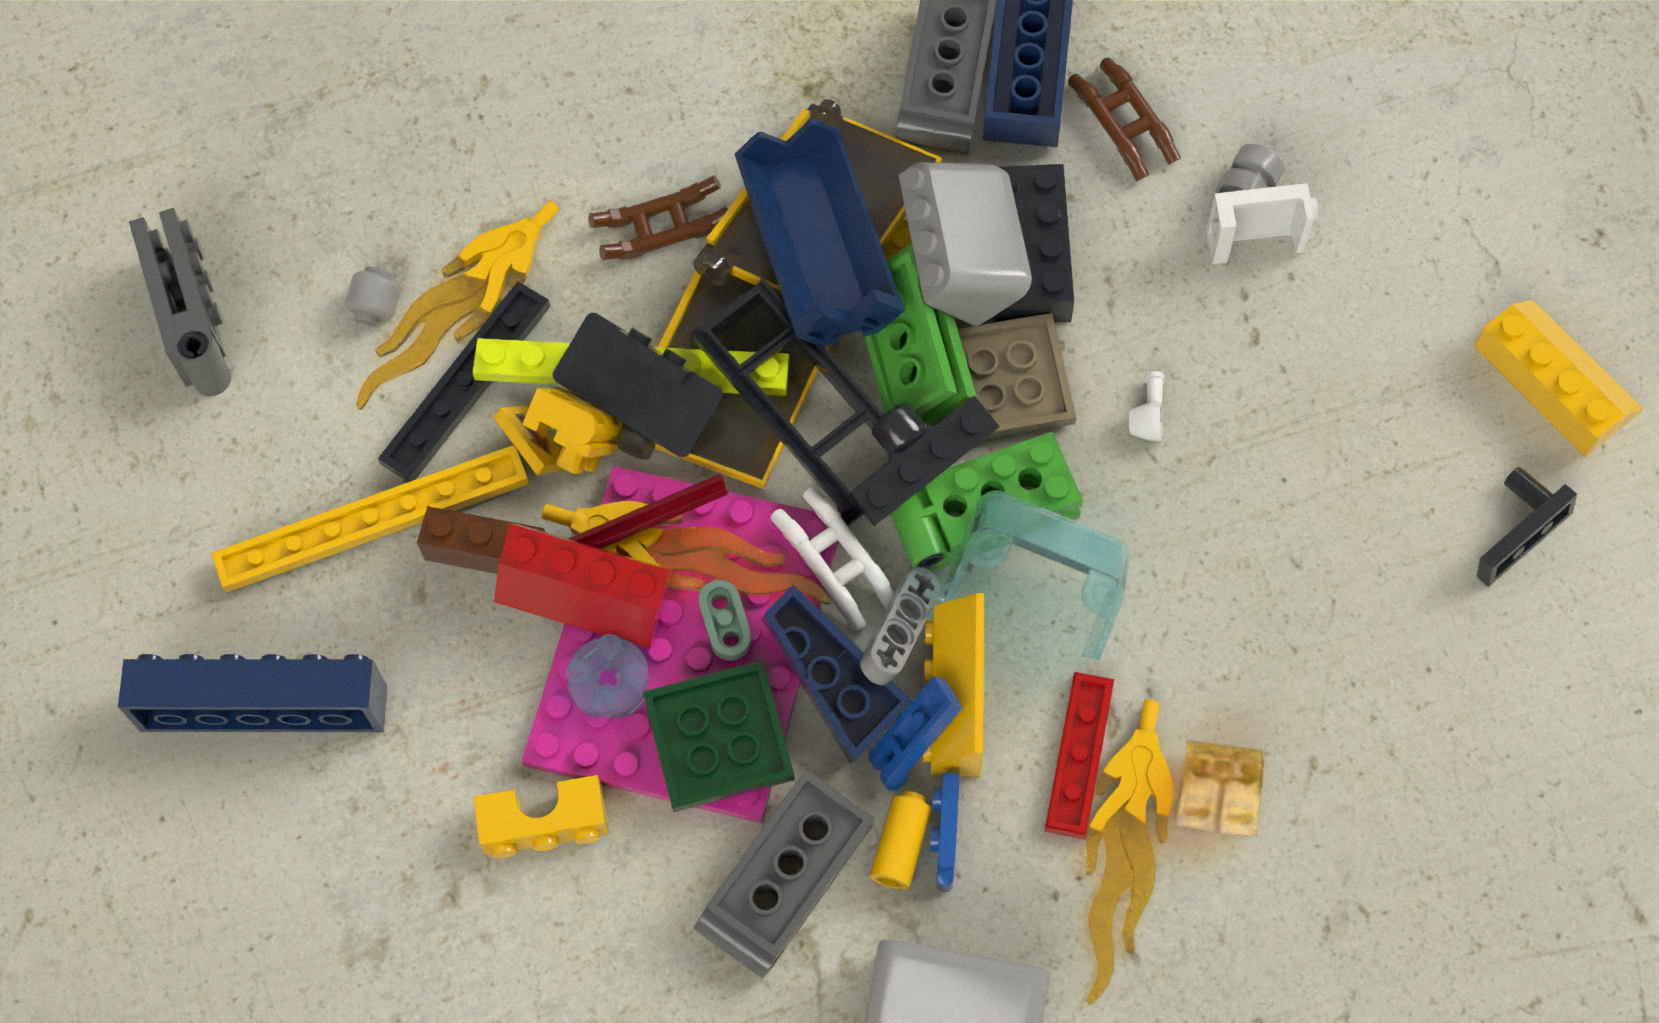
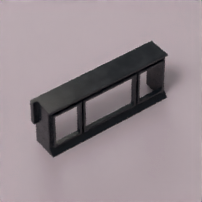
M762 278L757 285L700 328L690 331L689 349H701L837 505L841 518H843L847 526H850L864 514L850 498V490L823 461L821 456L862 424L866 423L872 430L874 424L884 414L824 346L796 337L785 302L767 281ZM761 304L784 332L742 364H739L716 337ZM793 341L856 412L812 447L750 377L752 372Z

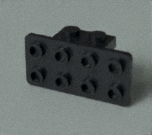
M589 313L553 371V379L678 457H687L724 397L722 389L684 367L687 360L668 348L662 353L650 346L653 339L632 327L627 332L598 313Z

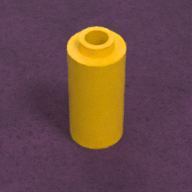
M903 791L902 796L892 797L869 878L874 882L898 890L910 889L932 813V807L926 803L927 798L923 795L911 791Z

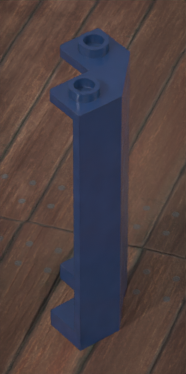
M811 119L787 141L764 132H757L734 153L797 338L825 347L839 343V336L858 331H861L863 337L877 334L905 311L837 128Z

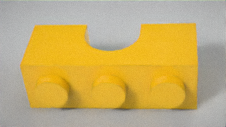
M598 775L556 782L558 790L557 805L550 814L541 818H531L522 813L521 802L515 789L473 796L479 845L485 856L492 855V858L497 859L508 858L516 855L517 850L532 847L535 851H548L557 848L560 842L575 840L577 844H588L598 841L600 835L609 834L603 789Z

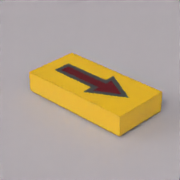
M527 405L503 407L498 410L493 418L536 475L563 472L565 470L556 465L561 449L548 432L534 431L522 425L529 409Z

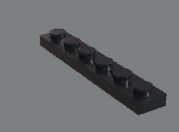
M517 281L378 457L380 465L407 482L416 480L492 382L474 379L473 366L477 339L524 341L551 307L549 299Z

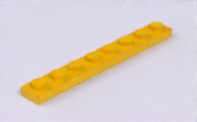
M512 445L217 550L211 554L222 588L228 593L423 523L427 506L457 511L529 485V481L518 451Z

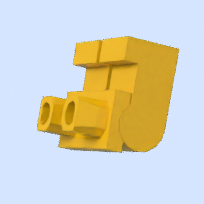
M566 387L537 388L522 424L534 431L557 430L553 441L563 447L556 465L574 474H581L583 469L589 472H597L603 456L616 454L619 444L614 442V440L620 436L623 429V422Z

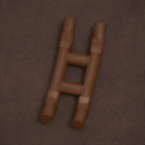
M1109 57L1101 61L1100 69L1118 89V91L1101 99L1098 90L1079 74L1075 73L1069 77L1068 85L1078 94V97L1085 103L1087 108L1091 109L1116 145L1117 151L1122 156L1125 164L1128 165L1136 182L1149 175L1141 159L1142 156L1132 140L1136 136L1149 130V134L1158 149L1161 150L1168 165L1181 159L1169 129L1163 121H1160L1134 84L1130 74L1121 65L1116 64ZM1129 102L1140 118L1121 127L1111 111Z
M713 175L700 183L696 182L680 189L679 192L627 208L624 206L618 209H608L606 212L590 213L588 222L591 228H616L633 222L639 238L619 241V243L601 245L599 248L601 259H633L642 256L643 253L695 237L697 239L709 235L728 208L725 206L710 215L707 214L689 223L683 206L694 205L706 199L707 195L719 190L721 185L717 177ZM669 211L675 228L653 234L647 217Z

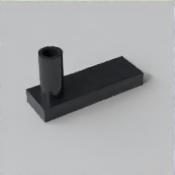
M1521 467L1514 469L1506 478L1504 485L1535 511L1480 558L1477 578L1486 586H1491L1571 516L1577 498L1575 491L1564 484L1553 494Z

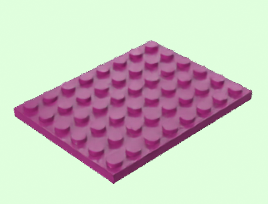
M613 466L601 505L621 501H637L650 504L695 484ZM731 492L724 497L651 527L654 529H665V534L647 552L660 566L674 570L651 649L564 623L524 752L523 765L575 779L598 775L601 785L670 801L643 691L761 660L764 662L783 735L786 738L800 682L761 618L792 585L800 590L819 610L826 589L798 551L793 548L790 542L783 536L781 530L772 522L771 515L776 510L783 509L804 530L809 537V541L829 527H826L815 511ZM836 541L819 553L830 569L832 568L839 541ZM617 551V554H621V555L627 556V555H625V554H623V553ZM714 580L728 581L737 588L747 618L752 644L748 653L738 660L728 661L721 659L714 653L700 610L699 594L707 583ZM717 600L713 604V607L716 609H723L727 606V602L724 600ZM730 636L725 639L724 644L734 646L739 640L734 636ZM772 787L695 808L762 824Z

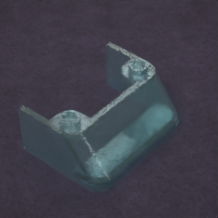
M991 491L982 495L975 505L939 599L954 601L968 563L985 569L997 567L1004 562L1011 545L1014 544L1087 574L1081 593L1082 601L1085 607L1090 612L1096 614L1097 617L1081 656L1086 659L1100 660L1124 599L1130 562V553L1126 544L1116 537L1003 491Z

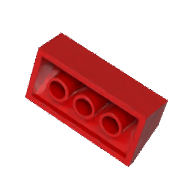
M510 524L498 563L494 603L651 649L674 570L520 524Z

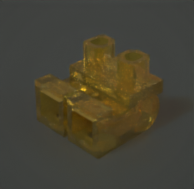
M1186 740L1179 794L1174 811L1175 826L1214 831L1219 788H1222L1216 821L1218 831L1257 837L1264 775L1263 751L1260 749Z

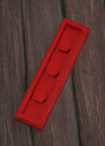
M1074 672L1044 832L1086 839L1115 679Z

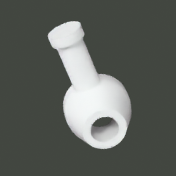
M1151 371L1145 375L1147 403L1129 410L1130 435L1148 441H1163L1162 397L1165 375L1159 371Z

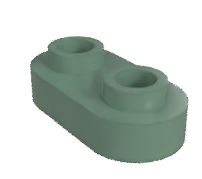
M711 581L702 588L699 594L700 610L714 653L721 659L728 661L738 660L748 653L752 644L751 632L739 592L728 581ZM717 600L727 602V606L723 609H716L713 607V604ZM730 636H734L739 640L734 646H727L724 644V641Z

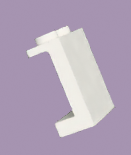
M1308 183L1215 193L1206 228L1212 264L1227 263L1233 241L1290 235L1293 240L1295 253H1304L1307 240L1312 239L1313 221L1318 220L1319 216L1318 202L1316 197H1310Z

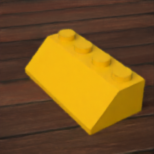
M1532 299L1512 304L1486 324L1474 346L1584 457L1588 456L1643 411V408Z
M974 593L934 606L933 620H926L925 644L933 645V659H925L924 683H928L933 676L946 680L963 707L923 754V762H931V776H943V773L960 774V777H980L984 708V593Z

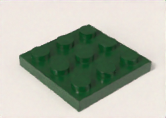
M763 660L643 691L673 813L795 780Z

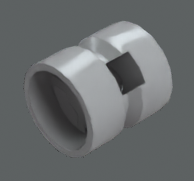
M1245 144L1235 156L1230 167L1231 169L1226 171L1215 193L1275 187L1285 169L1283 162L1275 153L1261 145Z

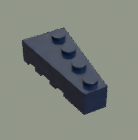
M794 585L762 616V622L849 763L854 762L912 702L892 680L885 685L871 682L861 670L860 662L864 653Z

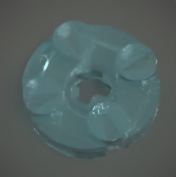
M606 634L599 639H594L584 644L574 654L566 669L568 689L574 703L585 714L595 718L601 716L617 719L634 712L644 702L643 691L648 690L650 680L648 664L643 653L631 642L620 639L613 634ZM604 670H616L618 672L615 675L616 685L611 686L609 683H605L601 686L598 684L601 679L600 673Z

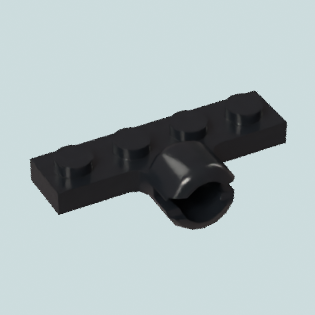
M975 395L934 426L925 424L909 403L897 404L879 418L872 427V435L888 454V464L853 490L849 496L875 527L995 432L1000 426Z

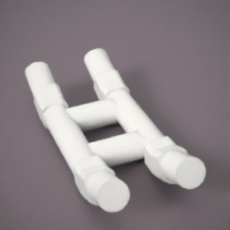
M810 487L804 492L803 498L815 510V513L824 522L826 527L829 528L809 541V537L804 530L783 509L776 510L771 515V520L781 530L783 536L790 542L793 548L798 551L831 596V600L844 616L852 631L855 632L866 625V621L858 610L853 597L843 585L863 573V577L873 592L876 593L885 609H887L894 592L883 571L871 559L843 521L841 514L835 506L815 487ZM836 541H839L852 560L833 573L819 553Z

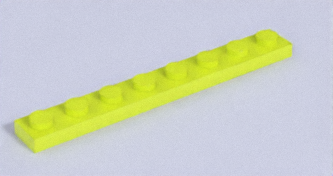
M478 338L473 366L474 379L479 381L559 384L553 379V371L570 343ZM653 347L662 353L666 349L663 347ZM668 348L687 360L684 367L722 389L723 393L740 394L701 349ZM729 351L739 364H742L756 353ZM777 353L750 374V377L766 395L787 396L790 365L789 354Z

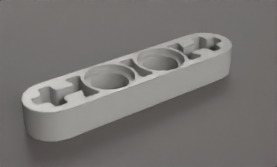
M922 567L913 568L899 583L861 658V670L871 682L878 685L888 684L903 669L940 593L939 581L931 571ZM918 586L921 588L920 596L914 594ZM900 605L908 608L912 612L914 619L907 617L902 612ZM887 630L894 632L900 638L902 645L895 643L889 637ZM882 654L888 657L883 665L880 663V656Z

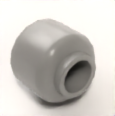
M367 266L364 271L356 272L352 276L345 305L347 309L355 313V321L368 326H376L378 321L392 319L401 292L399 284L394 281V274L380 268Z

